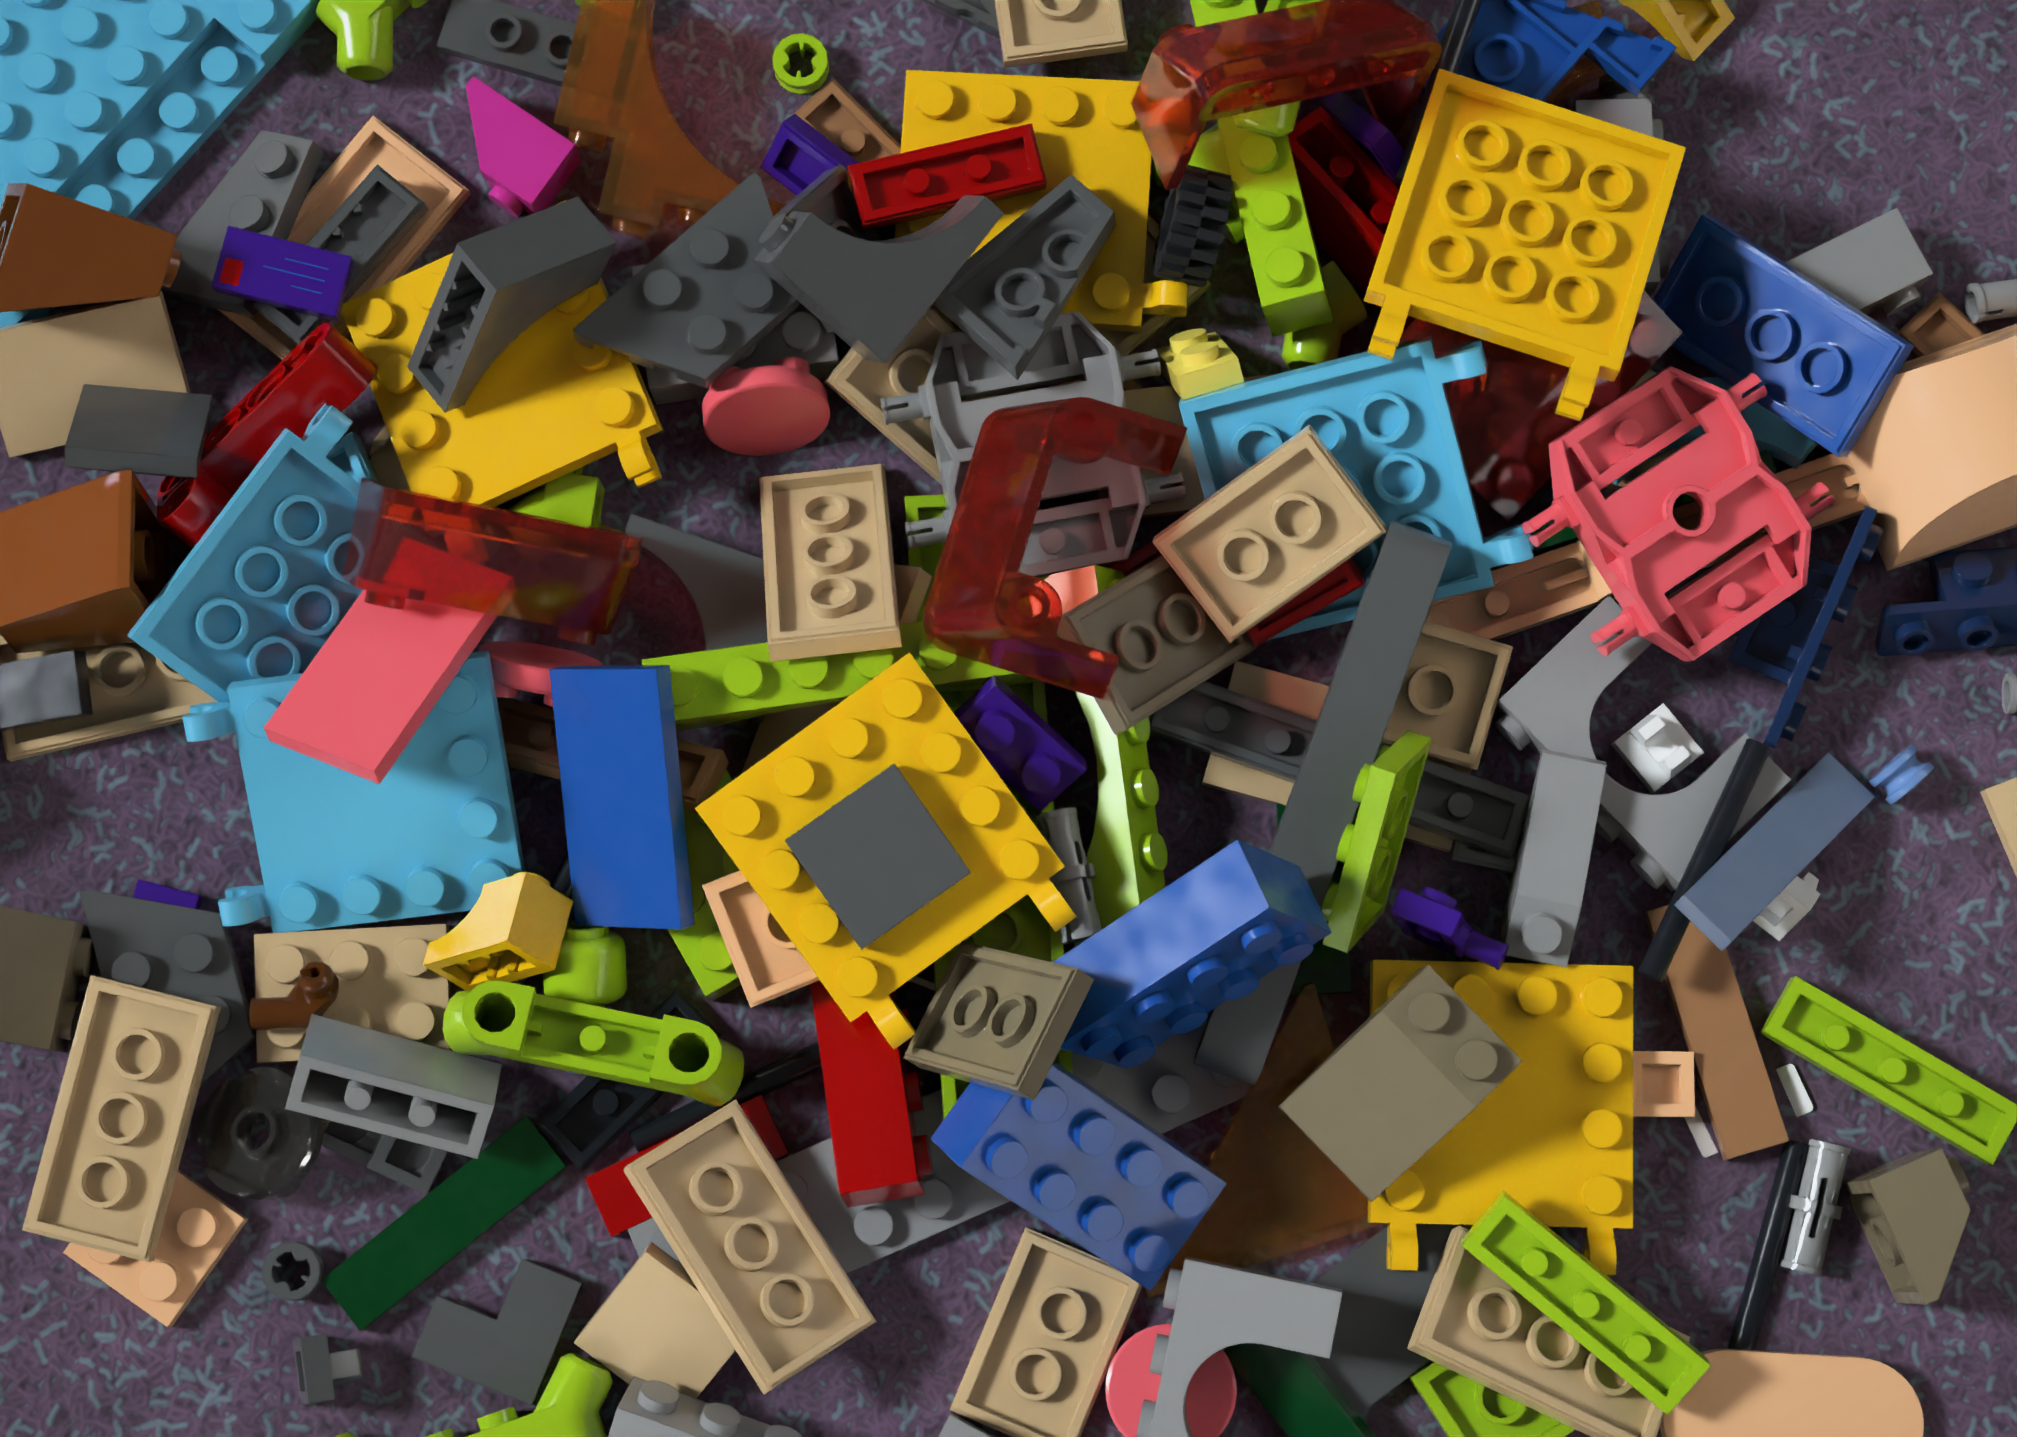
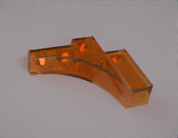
M582 0L553 123L561 131L568 132V140L576 146L595 151H604L606 142L613 143L598 207L599 214L604 218L613 220L611 231L647 239L649 229L665 232L671 208L679 210L678 221L693 225L739 184L725 176L699 153L681 130L668 105L660 84L654 55L653 11L656 0ZM768 199L773 216L787 205Z

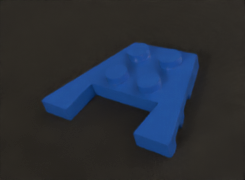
M1482 0L1458 75L1544 102L1579 61L1586 56L1634 96H1637L1671 58L1676 46L1670 41L1657 36L1652 40L1624 29V23L1603 16L1599 19L1566 6L1567 1ZM1448 22L1410 63L1408 73L1422 95H1424Z

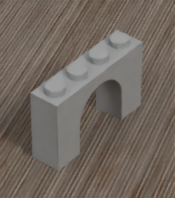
M1609 595L1497 701L1495 712L1500 718L1495 722V726L1515 748L1522 750L1528 745L1539 757L1542 749L1597 760L1591 746L1589 732L1593 707L1602 691L1652 644L1643 637H1633L1612 651L1607 657L1597 650L1596 647L1603 642L1593 644L1590 634L1620 616V612L1623 610ZM1746 733L1742 735L1689 786L1669 794L1649 795L1629 790L1614 781L1605 772L1595 831L1611 843L1618 837L1636 855L1630 861V864L1650 886L1658 889L1664 884L1671 892L1677 889L1746 740L1751 738ZM1767 757L1729 840L1791 781L1769 757Z
M1188 1256L1185 1258L1183 1270L1170 1268L1163 1300L1164 1308L1175 1310L1170 1336L1157 1333L1149 1373L1162 1376L1156 1402L1146 1399L1143 1401L1136 1437H1193L1186 1416L1188 1386L1199 1366L1221 1349L1237 1344L1256 1343L1330 1359L1343 1293L1342 1289Z

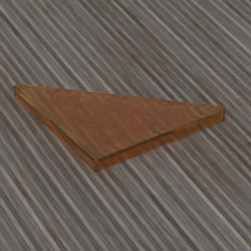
M1309 982L1301 986L1289 1014L1272 1041L1256 1085L1249 1087L1237 1112L1234 1113L1211 1156L1212 1160L1208 1168L1227 1183L1153 1289L1150 1291L1145 1288L1148 1298L1165 1293L1170 1268L1183 1270L1184 1261L1187 1256L1245 1268L1385 1224L1368 1223V1199L1278 1107L1335 1051L1314 983Z

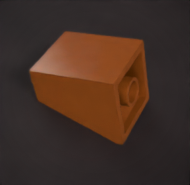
M8 183L0 208V312L158 297L162 286L171 287L179 269L181 251L174 249L178 235L28 183Z
M133 470L117 471L0 511V634L15 653L135 642L127 634L167 583L168 529L157 521V507Z

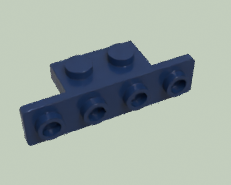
M1865 505L1840 566L1809 555L1807 585L1743 627L1739 633L1728 660L1788 684L1763 742L1766 746L1775 749L1780 737L1791 742L1793 741L1807 706L1796 702L1803 682L1807 678L1818 683L1833 648L1821 642L1831 619L1844 623L1857 593L1858 587L1847 583L1857 559L1869 564L1884 530L1883 527L1872 523L1878 511Z
M2017 546L1942 552L1932 556L1930 562L1931 579L1938 601L1896 604L1883 607L1875 641L1879 656H1914L1930 652L1978 651L1986 648L2017 646Z

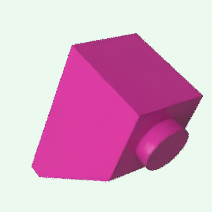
M472 76L466 85L480 171L488 187L491 188L487 196L498 207L516 218L520 216L523 210L531 215L548 208L582 162L576 145Z

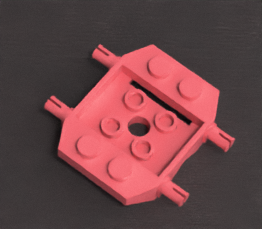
M1670 366L1662 369L1549 443L1554 500L1552 501V506L1529 521H1525L1522 524L1524 534H1528L1548 523L1547 526L1528 537V540L1535 547H1539L1541 543L1565 527L1573 529L1623 609L1620 612V616L1590 634L1593 644L1603 642L1596 647L1603 656L1607 657L1612 651L1633 637H1643L1684 662L1694 661L1807 585L1812 527L1808 520L1826 508L1833 506L1835 500L1832 494L1822 496L1830 491L1822 482H1817L1812 488L1794 499L1787 487L1762 462L1753 433L1740 413L1759 399L1767 396L1765 385L1754 388L1742 396L1743 393L1762 382L1756 374L1750 373L1746 378L1728 390H1724ZM1698 425H1701L1705 432L1704 434L1607 498L1603 497L1600 492L1601 489ZM1681 494L1693 497L1700 507L1701 518L1693 530L1680 527L1674 519L1673 505ZM1761 528H1765L1766 531L1668 597L1665 596V592Z

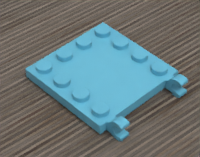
M1432 335L1399 343L1392 361L1367 353L1366 351L1247 381L1186 400L1180 399L1178 403L1204 499L1210 497L1310 424L1386 524L1387 528L1390 521L1394 520L1453 542L1433 601L1493 587L1492 567L1519 563L1534 558L1532 551L1534 546L1528 540L1531 534H1524L1522 524L1502 529L1483 538L1444 383L1487 373V361L1481 340L1463 343L1436 354ZM1385 534L1353 556L1367 578L1366 584ZM1366 584L1270 639L1354 620Z
M325 403L310 421L302 438L284 428L127 636L218 702L229 701L227 688L231 682L303 673L404 533L437 546H443L326 458L353 421L334 406H329ZM475 519L490 557L504 537L485 522L481 523ZM489 557L481 560V562L485 563Z
M489 650L472 652L380 785L269 741L263 727L303 673L231 682L227 688L229 701L190 706V714L182 716L187 742L210 740L235 732L264 885L238 886L226 889V899H219L218 901L222 926L243 925L270 916L273 933H283L471 911L481 895L484 884L513 876L518 872H526Z

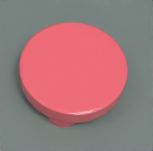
M792 356L781 358L773 365L747 369L731 366L709 385V391L702 402V417L706 436L719 448L744 456H763L793 451L814 441L826 429L830 420V409L826 388L820 380L810 374L809 363L803 358Z
M495 641L482 644L478 649V652L489 650L497 697L516 698L519 696L520 690L545 694L543 703L553 707L549 669L561 666H605L602 662L588 655L536 643Z
M1172 1323L1153 1325L1138 1331L1118 1348L1110 1363L1105 1384L1106 1402L1114 1424L1124 1437H1136L1144 1399L1155 1402L1157 1400L1162 1375L1149 1373L1157 1333L1170 1336ZM1223 1349L1207 1358L1195 1371L1190 1380L1186 1395V1416L1193 1437H1219L1232 1417L1236 1404L1237 1385L1232 1364Z

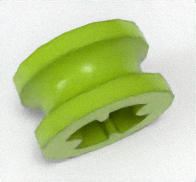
M804 33L791 34L782 39L775 47L772 57L775 77L780 86L788 92L798 95L810 94L818 90L827 80L829 73L827 51L822 42L814 36ZM795 51H800L801 57L805 56L806 51L815 55L811 60L814 72L807 77H802L801 71H797L796 77L787 73L791 68L788 56Z

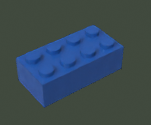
M1237 839L1055 960L1053 963L1078 968L1094 979L1060 1049L1122 1068L1139 1065L1155 1054V1047L1174 1034L1187 1033L1201 1026L1208 1018L1207 1013L1227 1000L1240 999L1255 991L1260 985L1259 979L1279 966L1292 965L1309 956L1314 949L1313 944L1332 932L1300 866Z
M1055 1061L1035 1101L970 1083L930 1138L960 1168L1150 1291L1227 1184L1192 1154Z

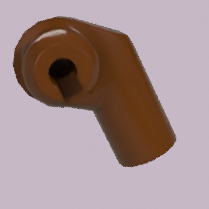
M310 962L300 970L302 977L287 997L252 998L249 1009L252 1030L308 1028L311 1015L322 1016L337 998L339 979L333 973L331 967L324 962Z

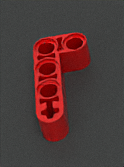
M323 323L318 326L207 433L197 478L164 477L158 490L157 521L193 549L284 428L302 438L310 421L325 403L343 412L367 388L377 371V365L330 323Z

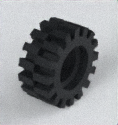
M1183 163L1180 164V167L1175 172V178L1170 185L1169 197L1166 198L1164 205V215L1160 220V232L1156 239V252L1153 257L1154 267L1152 271L1154 276L1178 282L1182 281L1186 284L1202 288L1207 285V280L1210 279L1213 264H1216L1219 245L1222 244L1224 237V225L1228 220L1229 212L1227 210L1231 203L1232 193L1230 192L1233 186L1231 175Z

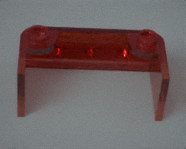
M1322 0L1194 27L1191 24H1182L1167 30L1159 38V44L1150 55L1131 105L1165 190L1178 187L1207 121L1362 88L1374 118L1389 129L1396 138L1439 60L1443 49L1433 25L1396 0Z
M1088 397L1009 406L992 412L981 426L925 605L923 629L930 642L943 651L1104 700L1120 656L1055 637L1062 616L1061 599L1057 591L1048 582L1019 572L1054 457L1074 463L1088 464L1096 462L1105 456L1170 476L1184 441L1187 427Z
M362 477L342 578L354 587L366 590L364 601L366 603L394 609H404L405 600L408 598L558 626L557 638L595 645L597 634L610 635L638 565L643 538L610 525L599 524V528L393 488L375 479Z

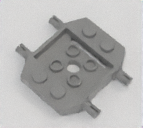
M1078 311L1063 313L1058 316L1022 375L1017 380L965 332L940 335L925 385L918 386V393L885 399L880 398L885 425L921 417L923 420L929 419L946 510L943 511L942 517L910 523L905 522L909 549L947 542L948 545L953 544L988 588L1024 582L1028 579L1092 565L1105 567L1125 563L1129 557L1144 509L1149 508L1150 504L1186 499L1185 485L1181 486L1184 482L1181 472L1146 480L1144 474H1140L1137 455L1128 429L1122 385L1127 380L1155 375L1160 376L1161 368L1160 361L1157 362L1159 358L1157 350L1152 349V351L1120 356L1119 350L1115 351V347ZM1085 378V381L961 403L962 400L979 398L984 396H990L995 394L1018 391L1023 389H1029ZM1029 428L1041 429L1050 436L1053 443V451L1043 460L1032 461L1020 453L1017 447V437ZM1107 488L1109 498L985 520L983 513L985 510Z

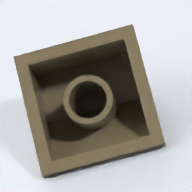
M0 906L1 1042L65 1053L67 1040L73 1041L83 1005L81 1002H76L81 976L88 977L91 974L96 959L93 942L89 938L90 931L88 925L72 920Z
M1942 1148L1911 1152L1843 1182L1842 1185L1896 1302L1899 1304L1927 1305L1939 1300L1971 1211L1964 1195L1970 1193V1186L1959 1162L1953 1156L1946 1158Z

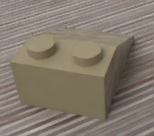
M1429 965L1418 969L1278 1107L1356 1188L1372 1202L1473 1111L1522 1060Z

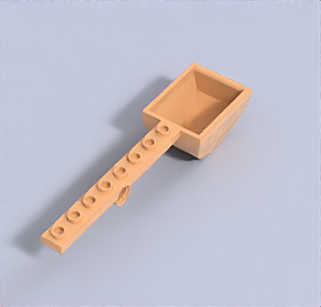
M2017 324L1904 362L1898 374L1894 376L1883 399L1848 457H1838L1835 454H1830L1801 464L1797 469L1792 467L1775 474L1787 487L1794 499L1812 488L1817 482H1822L1830 490L1822 496L1832 494L1835 504L1808 520L1812 531L1862 514L1865 505L1878 510L1872 523L1884 528L1877 547L1886 570L1890 571L2017 527ZM1697 501L1674 508L1673 516L1680 527L1693 530L1699 523L1701 510ZM1761 528L1703 568L1719 563L1765 532V528ZM1578 540L1575 543L1543 553L1532 559L1492 571L1494 577L1493 587L1432 601L1425 621L1495 641L1599 605L1608 595L1613 600L1616 598Z

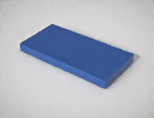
M1705 214L1700 216L1639 325L1731 386L1746 378L1750 373L1756 374L1762 382L1743 394H1747L1754 388L1765 385L1767 396L1756 401L1758 404L1838 457H1848L1883 399L1894 376L1898 374L1914 347L1910 342L1715 217Z
M670 665L561 666L549 669L575 926L682 930L695 925Z

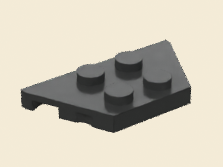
M755 172L747 177L573 329L574 338L582 346L592 349L594 344L629 356V362L652 370H669L678 379L707 388L800 306V302L753 262L754 258L763 248L759 243V239L768 227L767 221L773 217L761 178Z
M94 890L79 892L103 978L221 1007L200 1091L230 1059H235L256 1040V1030H252L250 1025V1006L228 926H222L220 913Z

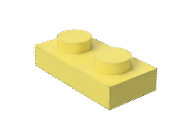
M1203 328L1186 330L1170 337V345L1156 349L1162 374L1182 400L1244 382L1238 357L1216 332L1207 334L1206 329Z

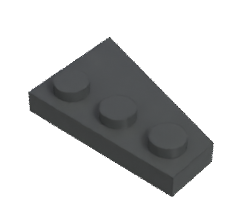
M264 130L260 131L178 235L174 249L181 251V261L171 287H161L160 291H162L165 298L255 317L257 310L253 305L256 301L215 292L211 287L227 227L231 226L287 240L324 154V151L314 140Z
M1070 175L973 254L938 296L933 305L1018 380L1116 227L1114 211L1073 175Z

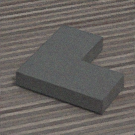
M521 1259L498 1318L440 1295L436 1296L411 1357L533 1406L584 1283L527 1259Z

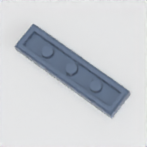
M1828 752L1674 906L1723 951L1875 796Z

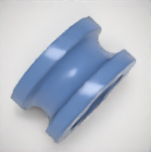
M1913 743L1896 755L1869 780L1873 787L1882 786L1886 789L1887 797L1885 800L1890 805L1902 798L1934 769L1930 761L1923 763L1917 759L1916 752L1918 748Z

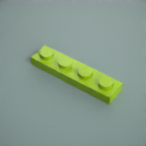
M1797 976L1789 979L1760 1031V1034L1986 1166L1994 1164L2017 1122V1104Z
M1504 1190L1461 1239L1462 1247L1665 1414L1669 1415L1711 1367L1706 1356Z

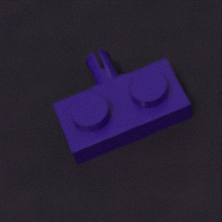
M996 675L989 679L953 712L1003 782L1013 786L1040 812L1087 770L1086 759Z
M1425 886L1421 887L1418 895L1403 888L1400 889L1390 912L1405 935L1458 958L1464 959L1466 955L1493 966L1497 970L1501 968L1506 958L1509 944H1504L1474 931V927L1467 924L1464 913L1456 909L1457 900Z

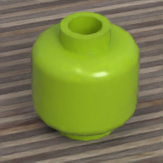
M575 920L568 921L555 970L543 973L544 994L604 1008L606 1004L613 1003L623 997L627 989L624 939L619 934L610 931L609 927L575 926Z

